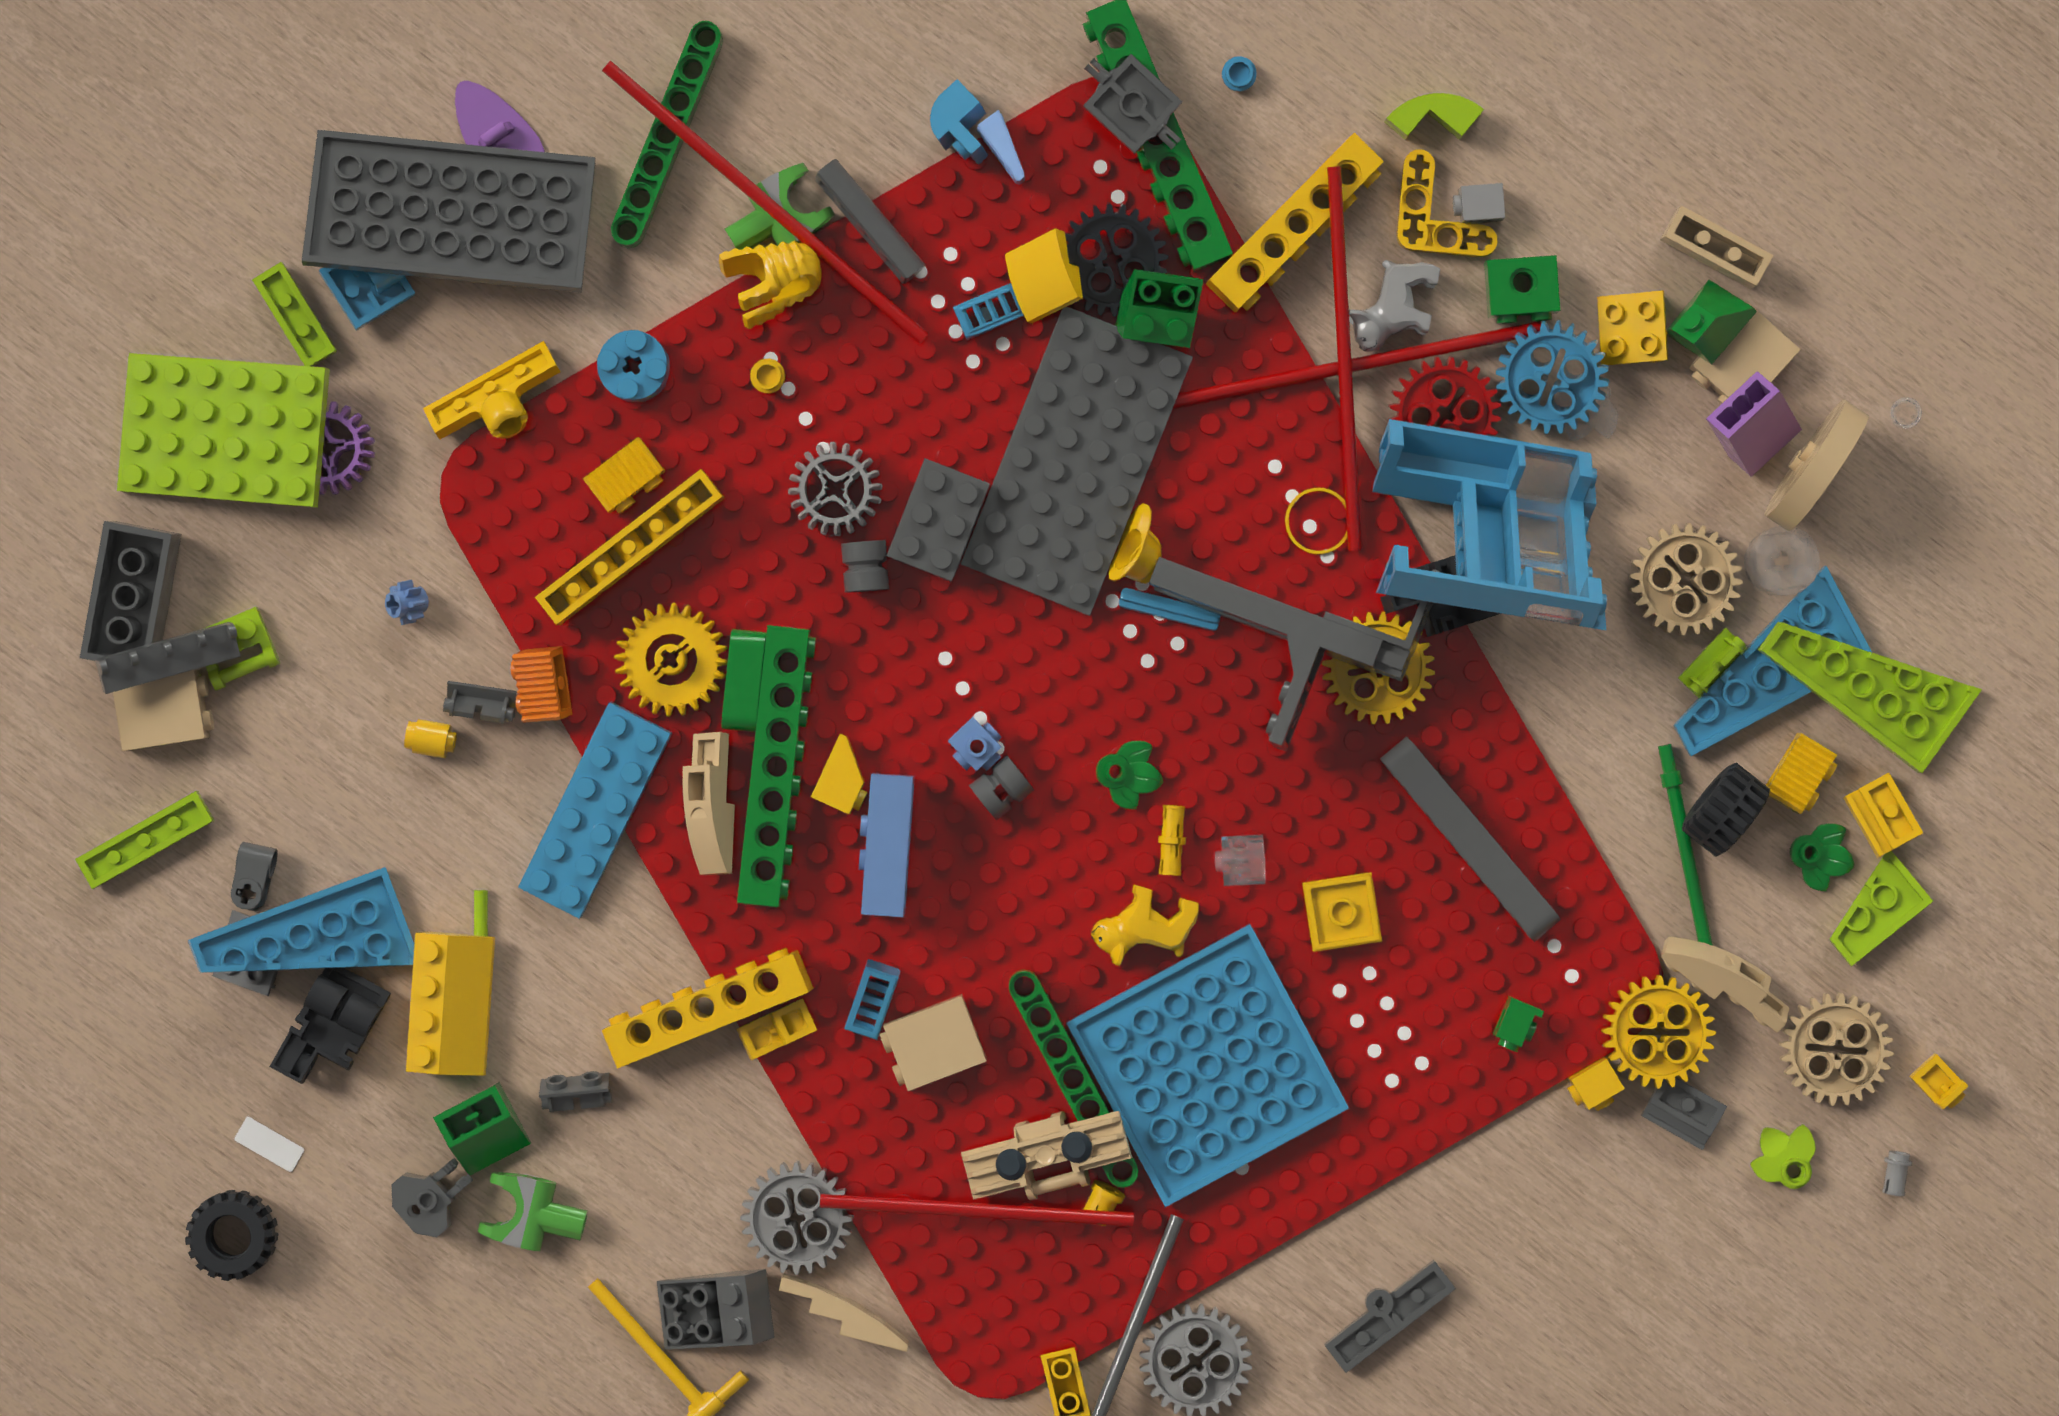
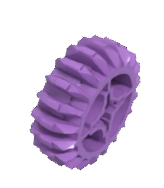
M333 401L329 405V411L326 412L324 441L328 439L330 443L340 447H336L335 452H332L333 455L329 458L325 453L322 455V463L326 469L327 477L320 478V495H325L327 485H330L332 494H339V483H342L346 490H351L352 484L349 478L353 477L357 482H362L363 477L357 470L359 468L366 471L371 470V466L363 462L364 456L368 458L375 457V452L365 450V445L374 444L375 439L372 437L363 438L362 436L369 432L371 427L368 424L357 427L363 416L357 413L349 419L351 407L347 405L338 414V403ZM329 420H337L343 423L352 433L353 439H337L333 434L332 428H330ZM355 449L350 465L338 474L337 469L339 468L338 460L340 456L347 451Z

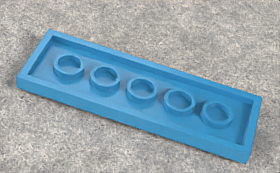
M612 701L608 703L518 888L578 919L582 918L673 734L672 732Z

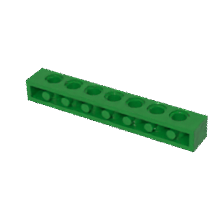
M1114 0L1086 12L1087 22L1082 25L1089 42L1096 41L1101 54L1096 55V59L1100 65L1110 72L1119 67L1132 54L1159 79L1127 0ZM1115 31L1123 34L1126 40L1125 44L1117 49L1109 47L1105 41L1106 36ZM1173 112L1166 126L1181 138L1180 142L1171 150L1164 142L1160 145H1153L1147 141L1141 147L1142 150L1136 153L1143 170L1150 169L1155 180L1154 183L1150 184L1157 203L1163 201L1168 214L1163 216L1170 234L1174 235L1177 233L1182 244L1181 247L1177 248L1184 267L1191 266L1194 273L1232 257L1233 252ZM1171 159L1177 162L1180 169L1179 173L1174 177L1164 176L1159 168L1164 160ZM1181 191L1189 193L1193 199L1191 207L1187 209L1177 208L1173 202V197L1176 193ZM1198 223L1204 226L1206 237L1203 240L1192 241L1187 236L1186 230L1191 224Z
M767 625L737 903L780 907L781 900L788 899L790 880L783 879L785 865L791 866L793 845L787 844L788 832L795 831L797 810H791L792 796L799 797L801 776L795 775L796 761L803 762L805 741H799L800 727L807 726L808 707L802 706L804 692L810 693L812 672H806L807 659L814 658L816 637H810L811 630ZM787 652L795 654L798 658V667L791 673L784 672L779 666L780 657ZM782 687L790 688L795 695L792 705L785 708L779 706L775 699L776 692ZM780 721L787 723L791 729L790 737L784 742L776 741L771 732L774 724ZM774 756L782 757L787 763L786 772L779 777L772 775L768 770V762ZM769 791H777L783 797V805L777 811L767 809L764 804V797ZM767 825L774 826L779 832V840L772 846L764 844L760 838L761 830ZM762 860H768L775 866V875L770 880L761 879L756 872L757 865Z

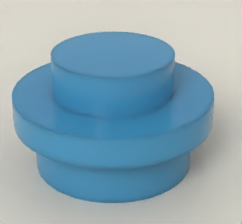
M1242 56L1229 59L1222 69L1223 82L1233 91H1245L1256 80L1257 72L1255 65L1251 60Z

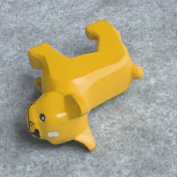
M1133 885L1134 899L1132 903L1118 916L1099 920L1091 931V938L1100 949L1110 955L1112 963L1120 966L1125 954L1132 947L1144 943L1172 950L1177 957H1181L1183 955L1184 942L1190 929L1196 923L1199 903L1180 898L1178 902L1179 912L1167 920L1157 911L1151 909L1153 890Z

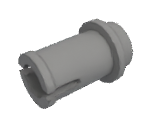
M1889 1151V1156L1884 1159L1887 1162L1884 1188L1882 1189L1883 1193L1905 1196L1908 1166H1912V1161L1909 1160L1910 1154L1900 1151Z

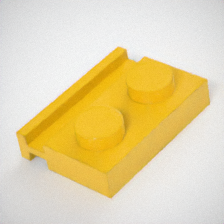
M1890 773L1843 797L1877 858L1923 834Z

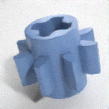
M407 580L398 582L396 586L389 588L390 593L386 595L385 608L392 618L400 617L401 625L415 623L416 619L424 618L423 612L427 610L429 601L426 591L421 586L414 587L413 581Z

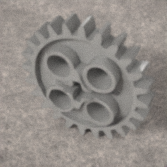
M800 1161L794 1163L793 1170H789L787 1164L783 1162L780 1165V1174L771 1167L767 1170L769 1180L762 1176L756 1179L760 1189L754 1187L748 1189L747 1192L754 1200H744L742 1202V1206L750 1210L749 1213L742 1214L740 1220L750 1222V1226H747L742 1231V1234H753L754 1238L747 1246L754 1247L758 1245L761 1248L756 1255L757 1259L766 1254L769 1256L767 1267L770 1268L778 1261L780 1262L781 1273H784L789 1265L793 1266L795 1275L799 1274L802 1265H805L807 1271L812 1273L815 1266L814 1262L825 1268L827 1266L826 1255L834 1260L839 1256L834 1246L843 1249L846 1247L847 1243L840 1236L851 1235L852 1229L845 1226L844 1223L851 1222L854 1219V1215L844 1213L846 1209L820 1208L821 1194L844 1195L847 1191L846 1188L839 1190L834 1188L838 1181L837 1176L829 1181L825 1179L826 1168L821 1170L819 1174L814 1173V1163L812 1162L806 1168V1171L802 1170ZM788 1188L793 1190L797 1214H804L805 1216L804 1220L800 1223V1227L807 1241V1247L801 1245L798 1222L796 1220L791 1221L789 1218L794 1213V1207L787 1193ZM806 1188L814 1190L818 1196V1202L814 1205L806 1204L801 1198V1191ZM771 1197L780 1198L784 1203V1212H772L768 1207V1199ZM820 1222L825 1225L827 1229L826 1237H814L810 1232V1224ZM785 1230L792 1234L793 1245L790 1247L780 1245L777 1241V1232Z
M1186 1304L1185 1314L1182 1315L1175 1308H1172L1173 1319L1168 1320L1165 1316L1160 1315V1321L1163 1326L1158 1328L1150 1325L1149 1328L1155 1335L1154 1338H1143V1343L1149 1346L1150 1350L1140 1351L1139 1355L1149 1362L1142 1364L1140 1371L1150 1372L1151 1374L1143 1380L1144 1385L1155 1384L1150 1393L1152 1398L1162 1394L1161 1406L1165 1407L1170 1402H1173L1174 1414H1177L1181 1407H1186L1187 1416H1192L1194 1408H1199L1201 1416H1206V1407L1209 1406L1217 1414L1219 1413L1218 1403L1220 1401H1223L1229 1407L1232 1405L1228 1396L1230 1393L1241 1396L1242 1393L1236 1386L1237 1383L1248 1384V1378L1242 1375L1241 1372L1252 1369L1251 1364L1243 1361V1358L1249 1357L1252 1354L1251 1350L1241 1349L1240 1347L1248 1339L1246 1336L1236 1337L1241 1327L1239 1324L1231 1327L1228 1326L1230 1321L1229 1314H1226L1221 1319L1217 1318V1307H1214L1209 1315L1205 1314L1203 1304L1199 1305L1197 1313H1192L1189 1304ZM1200 1327L1208 1332V1338L1203 1344L1196 1345L1189 1340L1188 1336L1192 1329ZM1219 1340L1221 1342L1217 1348L1201 1358L1203 1364L1201 1367L1198 1368L1196 1365H1191L1175 1381L1170 1379L1174 1373L1190 1363L1189 1354L1193 1353L1195 1356H1199L1214 1341ZM1168 1349H1174L1180 1353L1181 1359L1178 1364L1167 1366L1161 1360L1162 1354ZM1217 1355H1224L1230 1361L1229 1367L1222 1372L1214 1371L1210 1367L1211 1360ZM1192 1376L1198 1377L1203 1383L1202 1388L1196 1393L1186 1392L1183 1388V1383L1187 1378Z

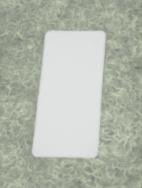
M246 1117L234 1138L236 1142L289 1172L293 1171L304 1152V1148L250 1117Z

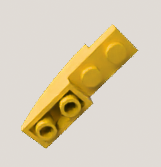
M1075 1347L1041 1355L1054 1415L1091 1416Z

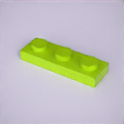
M283 262L276 264L252 279L304 366L313 367L337 352V349Z

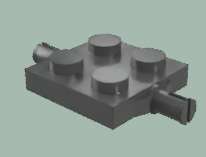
M1132 54L1119 67L1110 72L1100 65L1095 58L1090 61L1092 66L1087 64L1084 70L1090 73L1099 84L1096 92L1083 107L1133 154L1148 140L1156 136L1171 150L1180 142L1181 138L1166 125L1169 117L1182 104V101Z

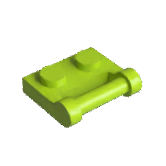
M253 607L208 626L212 627L231 622L235 625L237 631L236 640L239 652L258 644L261 645L263 651L259 655L223 670H220L218 663L205 666L212 686L216 691L225 688L226 683L263 667L269 666L272 668L280 664L278 654L258 607Z

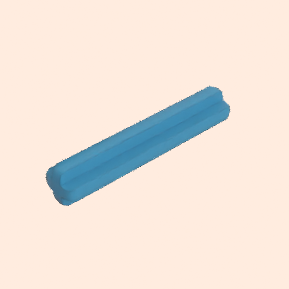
M1123 588L1119 599V606L1121 608L1211 631H1216L1220 623L1221 616L1185 602L1130 588Z

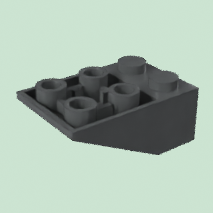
M766 1269L732 1271L657 1281L665 1350L754 1345L775 1338Z

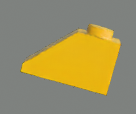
M839 734L811 797L844 813L851 814L853 808L858 811L860 810L867 791L862 790L865 782L848 736Z

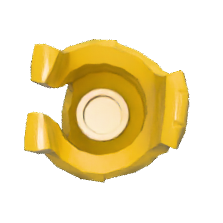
M795 240L790 243L782 241L778 246L770 243L766 247L758 244L754 249L747 246L743 250L734 248L729 252L724 251L719 254L720 270L726 278L740 274L755 275L762 281L755 287L738 294L739 305L742 310L747 311L752 307L769 302L771 299L773 303L743 314V323L748 329L755 325H762L766 320L773 319L776 314L783 313L785 307H791L796 301L802 302L805 297L811 296L821 283V267L817 254L806 244L798 243Z

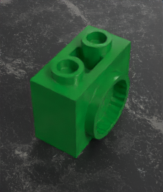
M1557 255L1485 261L1488 318H1496L1497 324L1518 322L1517 316L1531 315V321L1552 320V314H1557L1561 311ZM1522 274L1529 278L1531 287L1528 292H1519L1514 288L1513 278L1516 275Z

